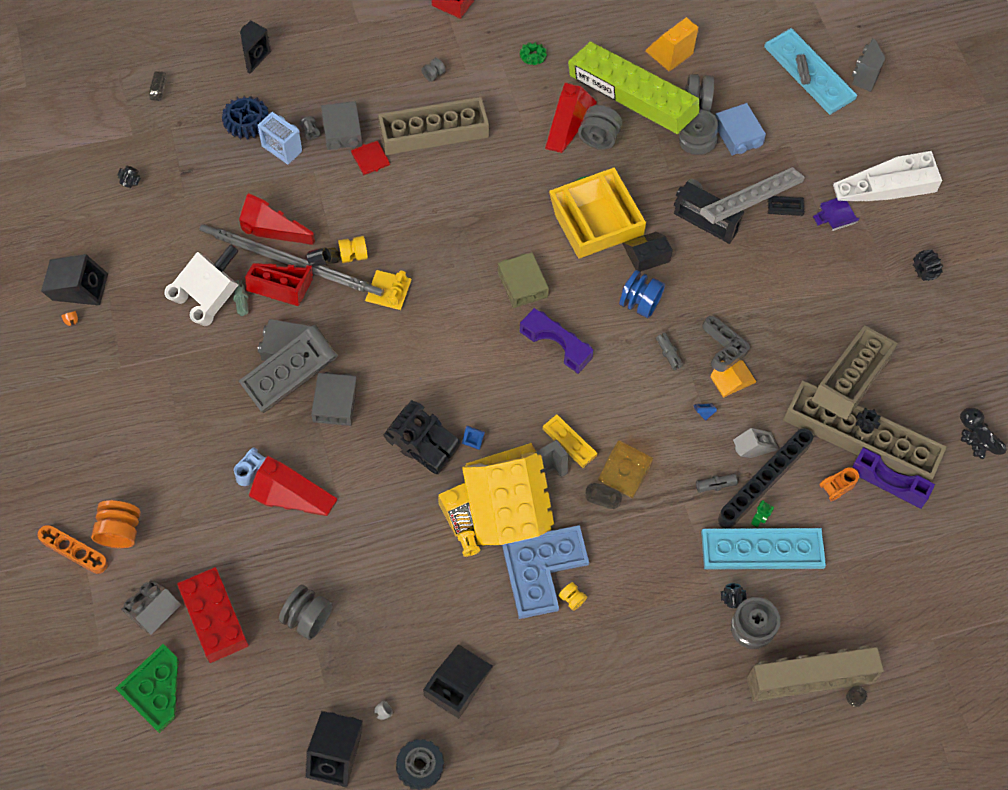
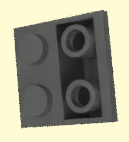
M872 39L869 45H865L862 51L864 55L859 56L856 63L858 67H855L852 77H854L852 84L870 92L878 79L885 61V56L875 39Z
M152 580L144 583L140 587V591L134 597L127 599L121 608L129 618L150 635L181 606L165 587Z

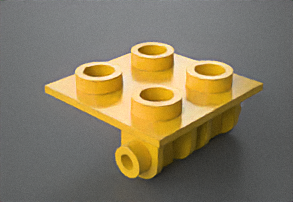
M376 270L371 285L383 289L384 294L381 297L368 292L365 301L401 310L412 279L407 278L404 271H399L395 275Z

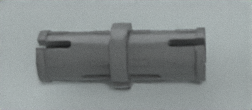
M662 333L663 337L660 334L656 337V340L663 350V356L668 359L672 369L677 370L676 366L678 369L681 368L683 362L677 354L676 347L670 342L667 333Z
M734 473L720 477L715 475L710 479L696 481L698 493L714 489L719 491L724 487L737 486V477Z

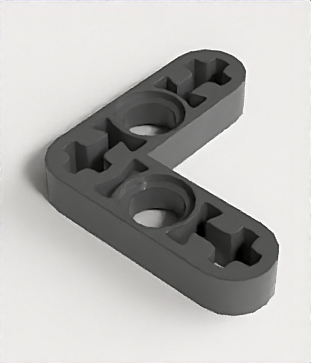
M708 316L702 324L703 329L725 347L716 353L711 361V366L716 371L724 372L746 356L750 349L749 344L718 318Z

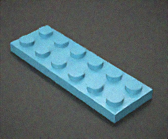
M792 28L765 43L767 51L829 115L856 100L857 94ZM798 54L806 56L811 77L808 85H803L800 80L801 77L799 76L796 56Z
M821 528L702 529L701 531L704 569H824L826 566Z

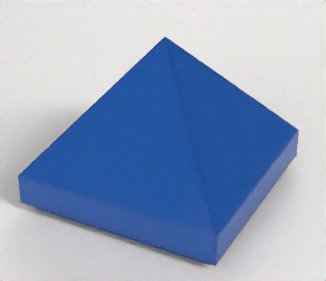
M712 403L694 405V409L705 421L717 411V408Z
M466 426L462 444L480 450L485 432Z

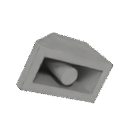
M750 428L733 439L736 445L735 450L741 457L753 458L779 449L772 432Z

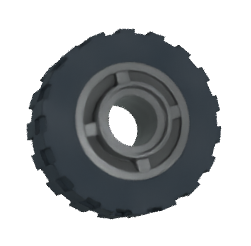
M426 739L409 741L398 753L396 772L400 781L402 780L403 784L410 787V789H429L437 783L443 773V754L439 751V747L435 746L431 741L428 742ZM421 760L426 766L423 769H418L414 763Z

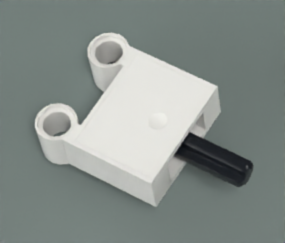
M229 245L215 264L205 255L197 252L175 281L166 287V298L182 304L188 299L189 294L201 304V306L192 308L190 319L202 326L210 325L214 315L238 287V284L223 272L238 253V249L233 245Z

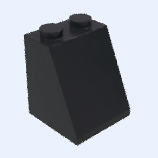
M87 254L50 259L41 292L52 301L100 305L108 273Z
M321 711L307 749L305 778L347 787L362 734L363 720L333 712Z

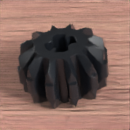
M933 250L920 251L913 258L914 272H917L918 278L921 277L923 281H932L943 273L941 259H939L938 253H934Z

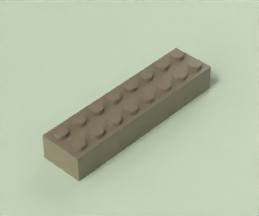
M802 380L783 421L800 429H809L813 435L855 455H859L862 448H865L881 456L883 463L898 474L904 476L918 475L930 482L932 481L946 446L883 417L878 421L880 423L878 429L874 428L872 433L869 431L861 432L860 427L855 424L859 420L856 418L858 412L862 413L864 408L856 406L848 419L845 420L813 402L812 399L818 387Z

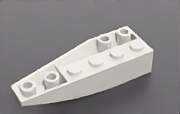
M932 151L893 158L833 184L837 199L841 201H876L937 192L942 179Z

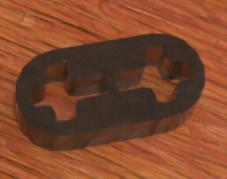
M154 72L149 92L150 100L161 101L166 83L165 72Z
M598 483L589 484L585 491V497L589 502L606 508L616 509L622 501L620 491ZM593 490H597V494L595 496H591V492H593ZM612 495L616 496V500L614 502H610V498L612 497Z

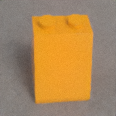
M686 17L659 37L646 49V52L670 72L693 55L699 27Z

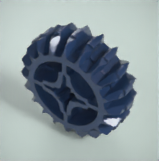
M244 95L243 98L237 97L235 101L231 99L230 104H226L222 112V121L229 134L232 133L233 137L238 136L240 140L242 137H246L248 140L249 136L255 138L256 134L260 135L258 124L269 115L268 108L258 97L253 99L252 96L246 98Z

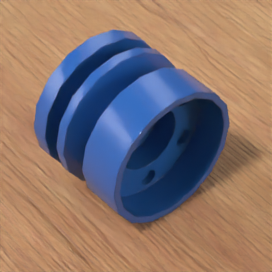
M635 270L624 285L619 304L623 307L628 304L629 310H632L638 304L637 314L650 318L660 301L665 283L653 278L649 284H646L648 275L644 274L641 277V272Z

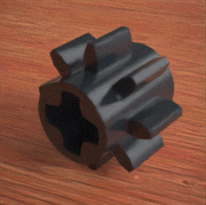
M128 165L125 169L120 168L117 174L120 179L119 183L128 188H132L133 184L138 186L141 179L140 175H138L139 171Z
M864 408L862 413L858 412L856 418L859 420H857L855 425L860 427L861 432L869 431L872 433L874 428H879L880 423L878 421L881 416L877 415L875 409L867 410V408Z
M737 583L727 584L724 591H721V601H724V604H727L729 608H738L743 600L747 599L746 590H743V587Z

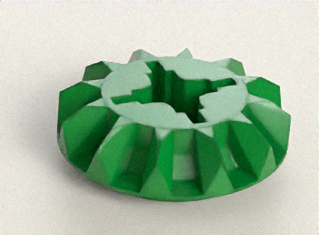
M528 42L527 45H523L522 49H520L521 60L529 65L541 64L547 56L546 48H543V45H539L537 42L534 44Z

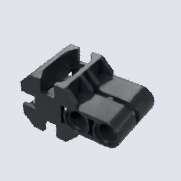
M411 400L405 405L383 436L392 446L394 444L402 449L400 451L402 454L417 460L429 471L438 475L448 463L449 458L459 448L461 442L442 426L438 417L434 414L428 415L423 411L425 408L423 405ZM414 419H419L421 426L416 425ZM403 433L410 436V441L404 439Z

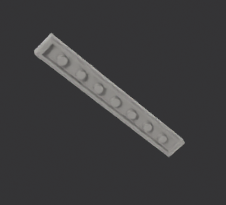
M793 167L703 207L700 214L714 224L802 183L805 177Z

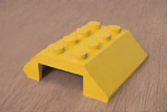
M530 452L521 454V458L488 465L478 463L462 467L477 545L507 544L538 537L551 530L554 520L552 511L547 510L551 507L548 491H544L547 488L545 472H540L541 469H544L541 455Z

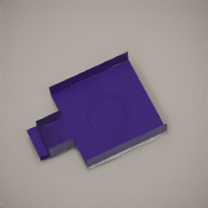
M837 198L821 203L820 208L822 211L813 216L817 225L829 222L832 231L858 223L859 218H856L848 202L838 200Z

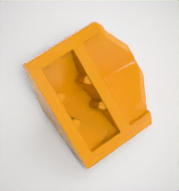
M742 360L724 372L714 369L710 376L723 398L756 383L755 378Z

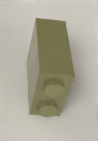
M533 253L521 254L516 258L505 259L498 263V275L513 308L548 297L549 288Z

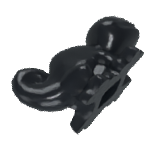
M977 408L964 409L960 414V419L963 425L971 429L972 432L964 429L961 432V441L972 446L973 456L984 459L986 451L996 455L1005 454L1007 451L1006 445L997 438L988 427V424L984 423L985 417L983 412Z

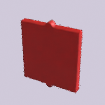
M378 141L363 144L361 147L351 150L363 175L374 171L378 172L379 169L390 165Z

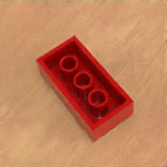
M216 567L177 583L209 663L249 647Z

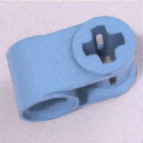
M255 447L251 448L245 457L234 467L236 482L241 486H248L254 481L258 469L266 459V457L258 453ZM243 472H247V473H248V474L245 475V476H241V475H240V474L243 473Z

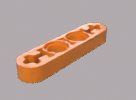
M45 525L39 529L38 538L43 545L93 573L100 574L107 569L108 562L101 553L53 526ZM51 533V535L55 538V541H53V539L49 537L45 538L44 534ZM68 540L70 542L68 548H59V544L62 541ZM79 550H86L85 557L81 559L76 558V553ZM90 558H92L96 562L101 561L102 565L95 566L93 562L90 561Z

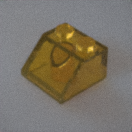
M618 440L607 459L598 481L633 499L651 468L653 458Z

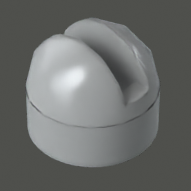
M382 701L375 707L374 714L378 713L379 716L377 718L380 720H385L393 715L392 708L386 701Z

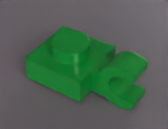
M762 500L757 507V512L753 517L751 525L758 528L761 522L765 524L774 511V507Z

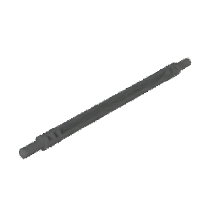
M204 224L200 226V231L213 235L216 239L299 268H306V265H309L306 259L226 230L215 229ZM322 265L312 267V273L362 292L367 291L381 297L384 294L383 289L372 286L367 281Z

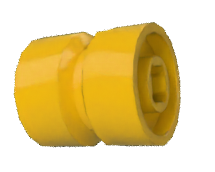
M364 236L353 237L352 241L348 238L338 240L342 264L352 262L353 259L357 261L368 259Z

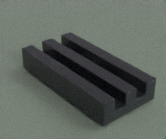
M772 196L767 199L768 214L804 215V198Z

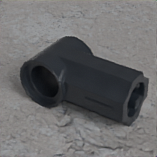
M335 247L319 248L307 253V261L312 267L335 264L341 258L340 251L336 250Z

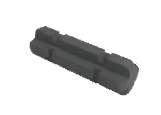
M798 54L796 56L799 76L801 77L800 80L803 85H808L811 77L806 56Z

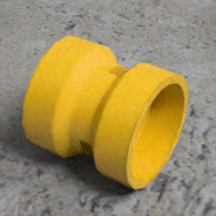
M574 582L568 584L559 594L563 601L569 603V607L573 611L578 609L587 599L585 593L580 592Z

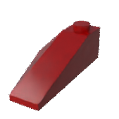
M269 456L266 457L258 469L249 493L250 498L265 506H279L288 510H302L305 513L328 516L338 500L296 471Z

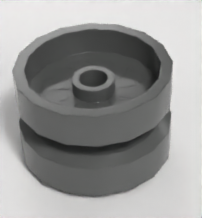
M689 73L685 91L699 98V109L710 112L714 92V76L704 75L700 86L699 75Z
M603 105L589 107L578 130L580 139L596 149L605 150L611 148L615 144L617 134L622 127L621 116L613 109Z
M699 109V114L679 132V144L683 150L693 155H702L715 148L718 121L715 115L709 111Z
M757 597L744 600L738 606L731 620V632L734 639L741 646L756 650L766 647L773 640L780 626V615L777 608L770 601Z

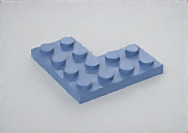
M580 525L549 531L534 538L502 544L519 619L559 611L551 573L589 565Z

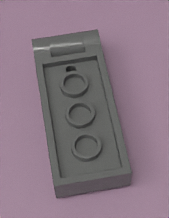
M312 325L240 379L239 382L259 410L265 413L335 360L338 354L318 327Z

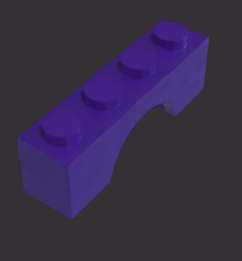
M533 308L520 322V333L533 342L541 339H551L558 342L565 352L564 364L577 374L591 361L593 356L592 347L588 343L580 341L574 333L566 331L558 322L549 319L544 312Z
M862 448L852 468L858 471L860 478L920 509L927 502L935 486L934 483L918 475L904 476L892 471L883 463L881 456L865 448Z

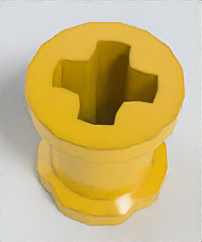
M466 531L457 536L458 541H461L464 557L473 556L480 552V547L476 545L474 539V531Z

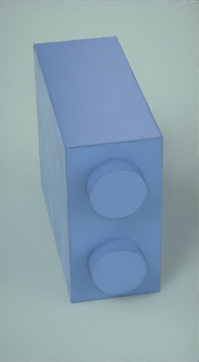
M747 103L716 113L715 117L718 121L717 131L731 155L742 154L747 150L756 149L763 145L766 134Z

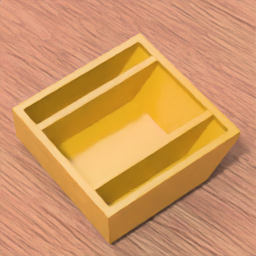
M615 168L549 191L555 216L578 259L644 235L646 222Z

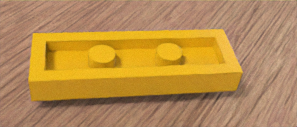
M557 414L543 425V430L554 441L557 440L582 468L597 457V452Z

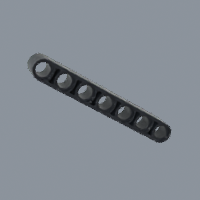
M806 428L798 430L722 508L718 517V524L724 529L734 527L808 450L813 441V433ZM799 438L805 439L806 442H802ZM787 451H792L794 455L789 454ZM775 463L780 464L782 467H777ZM762 476H767L770 480H765ZM749 489H755L757 493H752ZM737 502H742L745 506H739ZM724 515H730L732 519H726Z

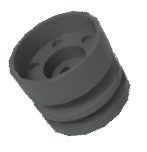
M299 585L282 607L279 622L284 625L287 624L290 629L298 626L297 633L308 640H312L328 620L333 603L323 596H317L314 599L315 592L313 590H308V587L305 585Z

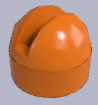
M76 311L61 315L63 322L68 326H71L70 321H73L74 325L78 322Z

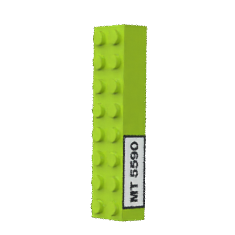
M591 41L568 61L571 77L676 134L699 114L698 97Z

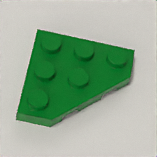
M164 644L115 688L158 733L175 719L179 659Z

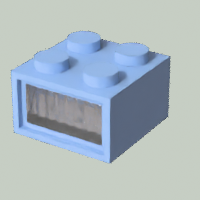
M271 112L258 124L262 147L287 165L302 152L299 129L295 125L286 122L282 116Z

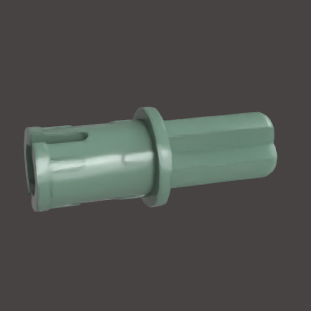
M239 280L235 282L238 284V287L234 290L233 300L236 302L237 313L240 316L248 314V295L245 292V282L241 280L240 285Z

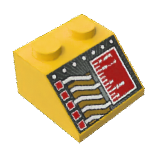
M465 483L438 494L439 506L456 537L463 532L474 529Z

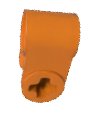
M845 468L823 480L819 486L824 488L829 495V500L832 502L855 487L859 479L858 471L854 468ZM844 477L851 478L852 482L846 481Z

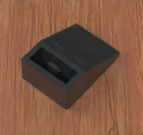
M458 644L435 671L423 689L424 697L459 719L493 666Z

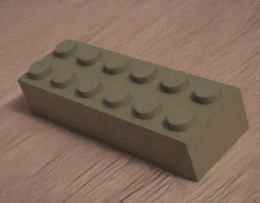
M481 97L378 114L379 129L385 155L489 138V123Z
M864 325L819 384L812 401L847 420L890 360L898 343Z
M862 646L855 651L842 649L835 654L822 652L815 657L801 655L795 660L781 658L776 660L775 663L761 661L752 668L747 680L752 701L754 702L873 684L884 670L878 648Z

